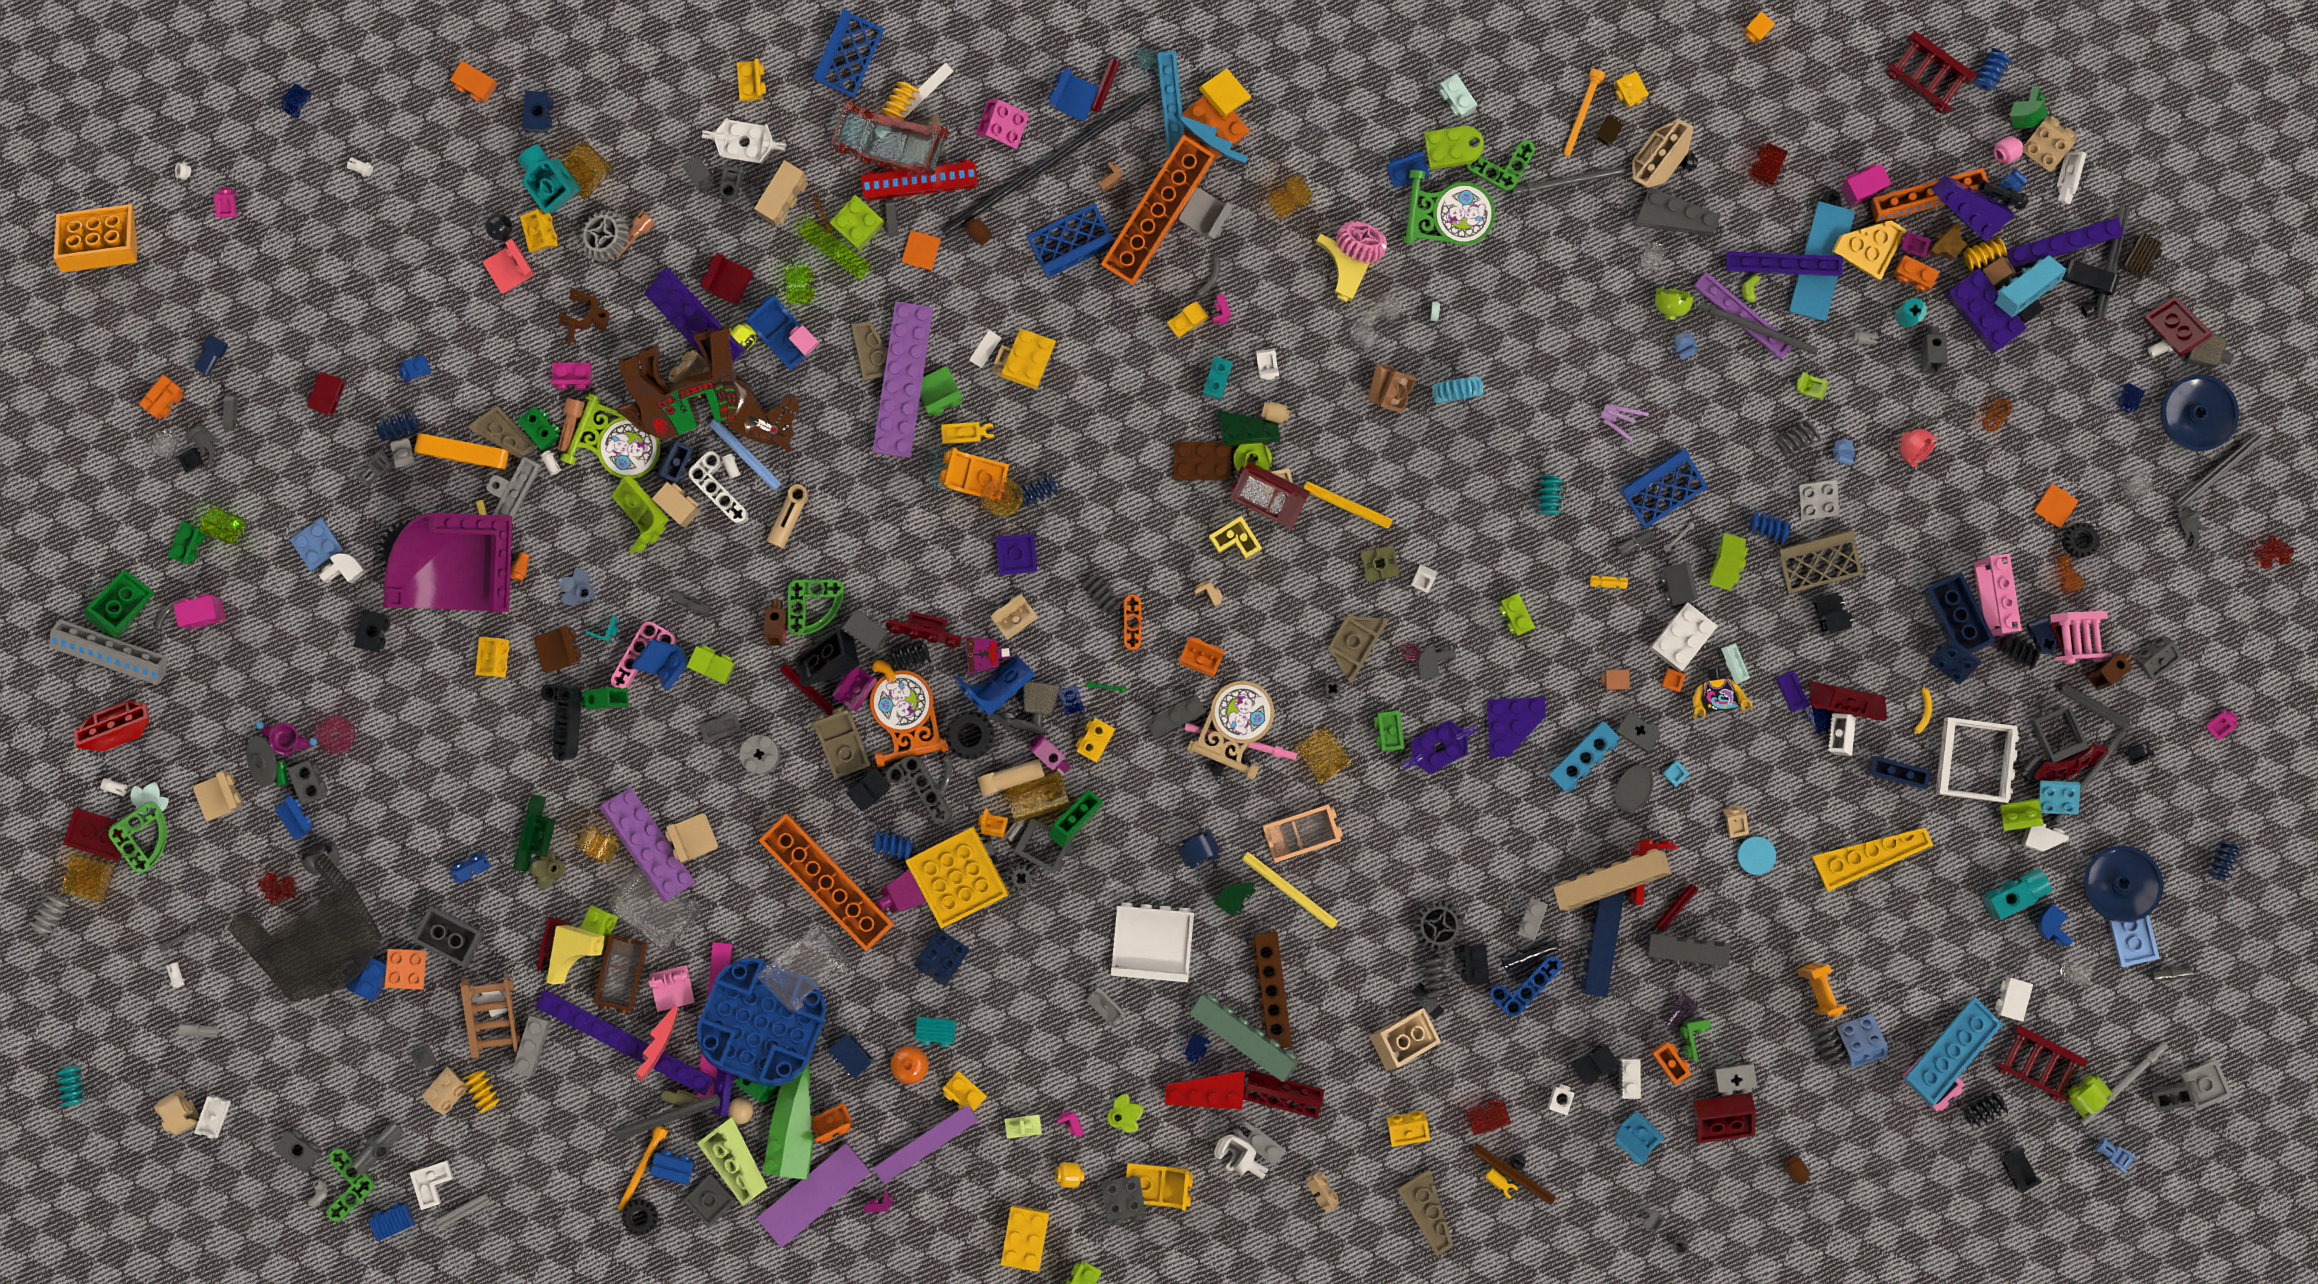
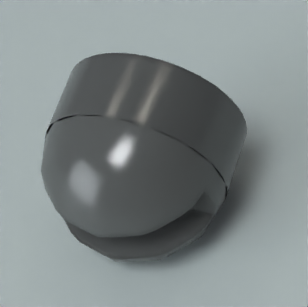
M1678 1238L1674 1241L1673 1250L1676 1254L1684 1255L1688 1252L1689 1245L1685 1239ZM1679 1242V1243L1683 1244V1245L1685 1246V1248H1683L1682 1246L1678 1245L1677 1243Z

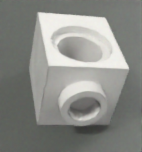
M1562 1084L1559 1087L1554 1086L1547 1108L1568 1115L1575 1094L1570 1091L1571 1087ZM1561 1093L1565 1094L1566 1101L1563 1104H1558L1557 1096Z

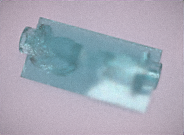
M1139 49L1136 66L1159 70L1157 56H1155L1156 50Z

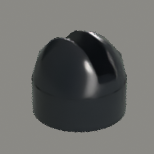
M2086 302L2081 304V311L2085 318L2096 314L2097 309H2094L2095 303Z
M1514 1154L1510 1158V1164L1514 1169L1520 1170L1524 1168L1526 1159L1521 1154ZM1516 1158L1523 1162L1522 1166L1514 1162V1159Z

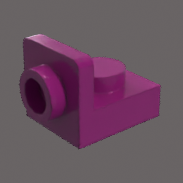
M884 1191V1202L881 1203V1199H870L869 1203L864 1204L865 1212H888L889 1207H893V1196L889 1195V1191Z

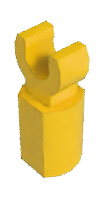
M1493 1167L1484 1176L1498 1190L1503 1189V1193L1507 1198L1511 1199L1512 1197L1507 1192L1509 1188L1518 1190L1516 1185L1507 1183V1179Z

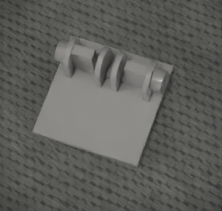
M1837 479L1799 484L1797 494L1800 495L1801 521L1839 515Z

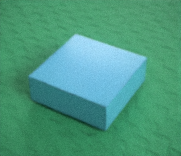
M1677 760L1662 773L1674 787H1677L1690 775Z

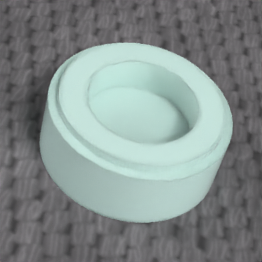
M1432 302L1430 321H1437L1439 318V302Z

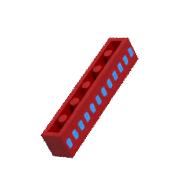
M969 159L961 160L958 164L943 162L941 166L926 164L922 165V168L917 169L909 166L904 167L901 171L886 169L884 173L869 171L865 172V175H861L865 201L978 188L975 161L971 162Z

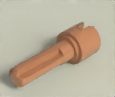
M643 210L632 220L633 226L628 230L631 236L626 238L629 243L624 245L626 249L641 234H647L656 224Z
M566 398L563 409L566 417L558 450L568 451L577 418L582 417L585 402Z

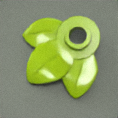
M1123 1094L1115 1099L1113 1109L1107 1115V1121L1110 1126L1114 1128L1120 1127L1124 1132H1135L1139 1129L1136 1120L1142 1116L1144 1108L1138 1104H1130L1129 1095ZM1116 1114L1120 1116V1120L1118 1122L1114 1119V1116Z

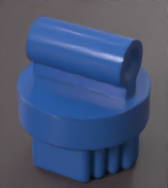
M2014 169L2010 175L2007 173L2003 177L2004 179L1999 185L2004 189L2012 188L2019 192L2022 189V185L2028 179L2017 169Z

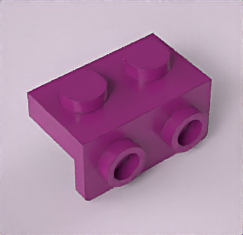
M856 667L843 677L840 684L835 687L832 697L857 712L877 679Z

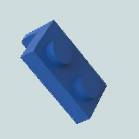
M292 796L284 799L283 804L275 808V811L293 840L296 841L312 832L311 825L313 823L307 814L304 816L300 811L302 806L298 799L293 800Z

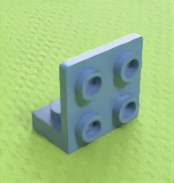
M1873 1014L1840 1024L1836 1027L1848 1052V1063L1851 1069L1888 1056V1045Z

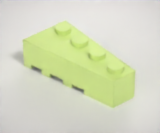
M732 1117L697 1143L743 1206L767 1188Z

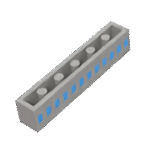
M60 619L51 629L49 648L158 685L166 675L167 656Z

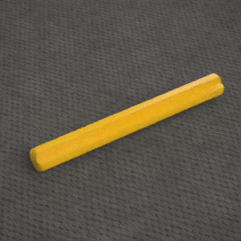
M1311 482L1305 483L1304 489L1310 491V494L1384 528L1388 529L1392 523L1391 518Z

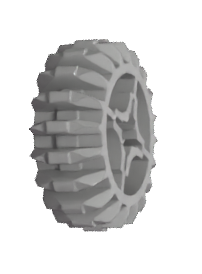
M601 210L600 214L595 212L594 218L589 217L588 223L583 222L585 228L580 229L583 235L579 236L580 240H582L580 245L590 258L600 262L602 260L608 262L609 258L615 260V255L621 256L620 251L626 250L624 245L629 243L626 238L631 236L627 232L630 228L626 225L625 219L621 218L619 214L609 210L608 212Z

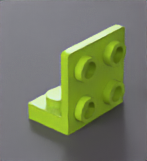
M1081 1260L1080 1264L1076 1262L1071 1271L1073 1278L1071 1281L1067 1280L1065 1284H1096L1102 1270Z

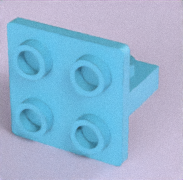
M2040 781L2039 801L2041 813L2075 815L2079 813L2080 782Z

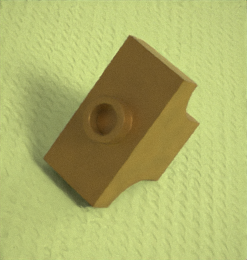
M1956 222L1947 232L1942 231L1935 238L1937 242L1928 251V254L1932 258L1936 255H1943L1949 261L1954 259L1967 245L1960 236L1962 226Z

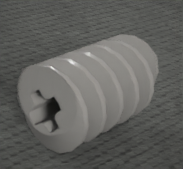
M55 895L46 896L50 902H42L45 909L38 908L41 915L33 916L36 919V923L29 922L35 932L46 938H49L47 932H53L51 926H57L58 924L55 919L61 920L62 915L60 913L67 911L64 906H70L67 901Z

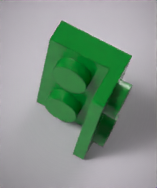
M182 521L167 557L191 566L192 562L194 563L197 559L198 552L196 551L199 544L201 545L205 539V530Z

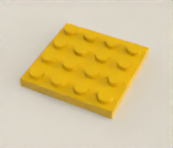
M974 826L906 860L941 929L1009 895Z

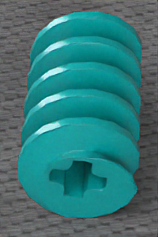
M1912 298L1896 310L1895 319L1902 327H1913L1925 318L1927 307L1921 299Z
M1540 475V478L1544 479V481H1541L1539 485L1544 488L1539 489V493L1544 496L1538 497L1542 504H1538L1537 508L1542 511L1537 512V514L1556 515L1561 513L1556 507L1562 505L1557 499L1563 498V496L1557 494V492L1563 490L1558 484L1564 483V481L1559 479L1558 476Z
M81 1066L57 1068L61 1069V1071L56 1073V1076L62 1077V1079L57 1081V1084L63 1085L58 1091L64 1092L63 1095L59 1096V1099L65 1100L64 1103L60 1104V1107L81 1104L80 1101L84 1100L85 1097L79 1096V1094L84 1092V1089L78 1088V1086L83 1084V1081H79L77 1078L81 1077L82 1074L76 1073L77 1070L81 1069Z

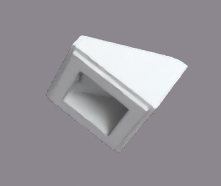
M1420 565L1411 586L1428 593L1437 572Z

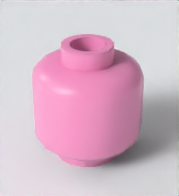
M2013 136L2000 140L1994 147L1995 159L2003 164H2010L2017 160L2023 153L2022 142Z

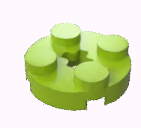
M1263 443L1240 444L1236 449L1233 462L1237 472H1239L1241 466L1245 467L1247 465V459L1250 458L1251 454L1254 457H1258L1255 465L1269 470L1272 456L1269 448Z

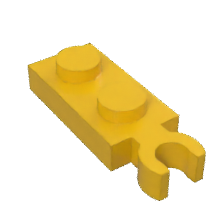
M979 422L941 425L942 444L981 442V436L991 439L994 437V434H987L986 429L993 428V424L988 423L983 427H980Z

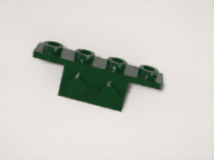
M534 794L530 797L519 845L514 858V870L527 872L532 854L547 857L556 820L542 816L546 797Z

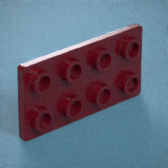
M1814 681L1809 683L1810 706L1818 709L1832 710L1837 713L1852 714L1857 717H1867L1873 720L1886 721L1887 719L1886 700L1883 695Z

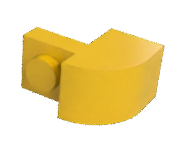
M1196 301L1168 321L1167 325L1179 339L1191 329L1194 330L1208 320L1209 316Z

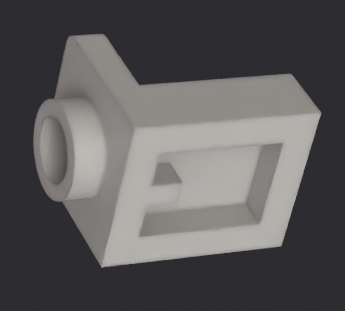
M408 437L390 442L396 468L415 463L414 453Z

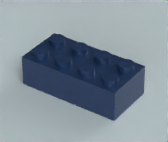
M1962 572L1923 590L1924 596L1947 642L1953 639L1971 653L1995 642Z

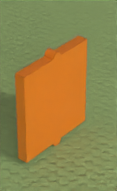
M910 230L902 263L915 266L916 269L920 267L932 271L941 238L930 236L926 232L923 234Z
M2051 484L2033 512L2043 517L2045 522L2049 521L2061 529L2078 503V500L2069 495L2067 490L2063 491L2056 485Z

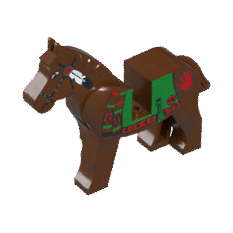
M730 325L717 329L710 327L694 332L693 337L712 372L690 376L672 386L666 383L660 373L658 366L660 348L658 344L640 349L638 354L622 358L618 362L628 392L635 398L637 403L632 401L619 405L617 412L627 418L640 431L659 439H669L697 428L700 417L694 399L701 398L706 393L716 422H725L737 433L749 439L768 445H780L788 452H791L790 439L795 433L792 421L799 410L800 402L796 395L790 393L782 398L781 404L774 405L767 410L762 408L751 386L733 370V352L730 347L732 329Z

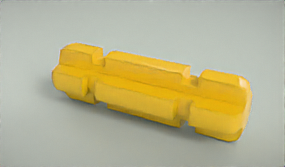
M1592 575L1590 577V586L1598 587V585H1601L1604 588H1616L1618 586L1619 589H1626L1628 579L1626 577L1617 579V577L1601 576L1599 578V576Z

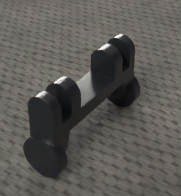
M1242 754L1241 762H1247L1250 765L1251 763L1247 756ZM1237 755L1232 756L1230 759L1236 761ZM1214 760L1215 769L1210 764L1207 766L1213 773L1217 783L1221 784L1220 777L1227 765H1220Z

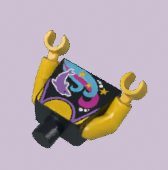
M1719 668L1708 669L1710 681L1701 682L1692 698L1694 719L1697 718V714L1702 715V719H1704L1705 714L1708 712L1739 708L1740 705L1742 713H1745L1744 707H1749L1751 711L1753 710L1752 702L1747 699L1744 691L1738 684H1735L1730 678L1721 679Z

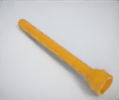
M1591 69L1590 84L1563 152L1566 157L1571 155L1596 87L1604 80L1605 73L1600 70Z
M658 1126L652 1129V1139L618 1205L619 1211H623L628 1205L659 1141L666 1137L669 1130L665 1127Z

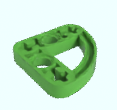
M793 580L788 587V630L795 636H803L815 633L826 627L836 617L842 606L845 591L844 585L839 580ZM818 583L821 585L822 590L819 594L812 593L811 587L813 584ZM824 583H828L827 587H834V584H837L838 587H841V590H838L837 594H834L832 590H827L828 594H824ZM796 584L803 588L799 591V597L803 596V600H792V596L796 597V592L792 590V587H795ZM806 598H835L832 607L822 619L806 626ZM794 603L802 604L803 608L800 613L792 611ZM792 615L796 617L803 616V619H799V625H802V629H799L798 632L792 629V625L796 624V619H792Z
M153 801L144 803L109 828L110 839L135 872L143 873L151 868L161 856L166 844L167 827L165 817L158 804ZM148 806H150V808L155 807V814L152 815L151 813H148L147 815H145V818L147 820L143 821L142 816L138 812L141 811L143 815L147 812ZM131 817H138L140 823L138 826L132 827L128 823ZM156 819L159 828L158 840L154 850L147 857L131 835ZM114 829H122V837L125 839L128 836L129 839L124 840L119 845L118 842H121V839L117 835L113 836ZM125 844H133L135 846L134 851L126 853L123 850ZM137 852L140 853L137 855L139 860H145L143 868L141 866L136 867L137 861L133 856Z

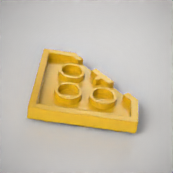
M1891 220L1839 236L1832 253L1837 256H1843V260L1873 278L1881 280L1907 230Z

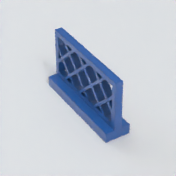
M843 9L812 81L855 98L884 28ZM851 19L859 22L860 30L851 33L849 28ZM872 28L879 31L875 39L868 40L866 30ZM863 32L866 42L856 45L852 35ZM850 36L853 47L844 50L841 41ZM868 45L870 54L861 58L858 48ZM855 49L859 59L848 62L845 52ZM843 54L846 64L836 67L834 57ZM860 62L863 70L861 73L854 75L850 65ZM847 66L851 77L841 80L838 69ZM835 71L839 81L834 83L826 81L827 74ZM853 79L855 84L853 93L845 90L842 82Z
M1095 203L1027 236L1047 279L1110 249L1114 244V239ZM1092 210L1096 214L1094 222L1084 219L1086 213ZM1069 221H1080L1077 230L1067 227ZM1083 223L1093 225L1090 234L1080 231ZM1095 226L1103 228L1106 234L1100 237L1094 236ZM1059 228L1063 230L1060 239L1050 236L1053 229ZM1066 231L1075 233L1073 242L1063 240ZM1078 235L1088 237L1086 244H1076ZM1038 236L1046 238L1043 247L1035 245L1032 239ZM1049 239L1058 242L1055 251L1046 248ZM1061 243L1071 246L1069 252L1065 254L1058 252ZM1044 251L1054 254L1052 260L1046 263L1042 260Z
M1681 448L1620 488L1619 492L1629 504L1642 527L1646 529L1707 489L1708 485L1691 460L1687 449ZM1686 461L1690 466L1689 475L1679 473L1681 464ZM1667 473L1675 474L1673 485L1663 483L1664 476ZM1678 475L1688 477L1686 488L1676 486ZM1691 478L1698 479L1702 486L1696 490L1689 489ZM1652 483L1659 484L1657 496L1647 494L1648 487ZM1662 485L1672 487L1670 498L1660 496ZM1675 488L1685 490L1684 497L1680 501L1673 499ZM1635 494L1643 495L1641 506L1634 505L1631 497ZM1646 496L1656 498L1654 509L1644 507ZM1659 499L1669 500L1666 510H1657ZM1644 509L1653 511L1652 519L1648 522H1645L1642 518Z

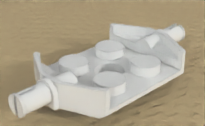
M725 118L716 131L703 130L702 138L712 139L716 143L720 157L762 164L771 151L780 150L785 152L786 143L773 141L767 124L764 126ZM744 137L750 139V144L747 147L740 146V140Z

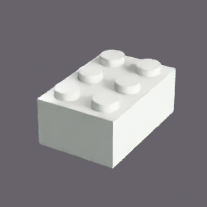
M1687 602L1681 607L1649 649L1675 670L1682 672L1718 626Z

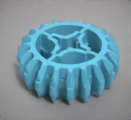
M1478 376L1445 381L1432 386V396L1436 403L1481 396L1484 393V386L1481 377Z

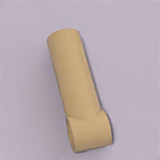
M795 484L788 490L787 498L766 540L767 542L784 549L802 508L809 497L808 491L804 486ZM802 490L803 497L798 500L794 499V492ZM793 504H794V507H793V509H792V511H791V513H790V515H789V517H788V519H787V516H788V514H789V512H790V510H791V508H792V506H793Z
M1038 758L999 772L980 776L977 778L983 797L1045 777Z

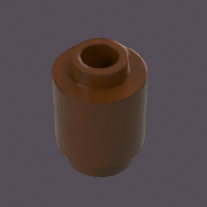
M972 218L965 225L967 227L965 232L976 244L983 246L993 237L990 234L991 231L979 218L976 220Z
M1793 1155L1783 1162L1784 1168L1794 1184L1798 1182L1801 1185L1810 1179L1808 1175L1811 1173L1801 1157L1798 1158L1797 1155Z

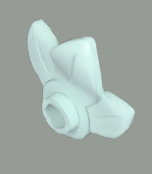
M156 782L150 783L143 790L138 786H134L131 791V801L136 806V809L149 801L157 803L162 811L168 805L169 799L160 797L159 786ZM148 806L147 813L143 815L141 811L138 813L142 816L143 819H146L145 815H147L148 813L154 815V810L156 808H150V806Z

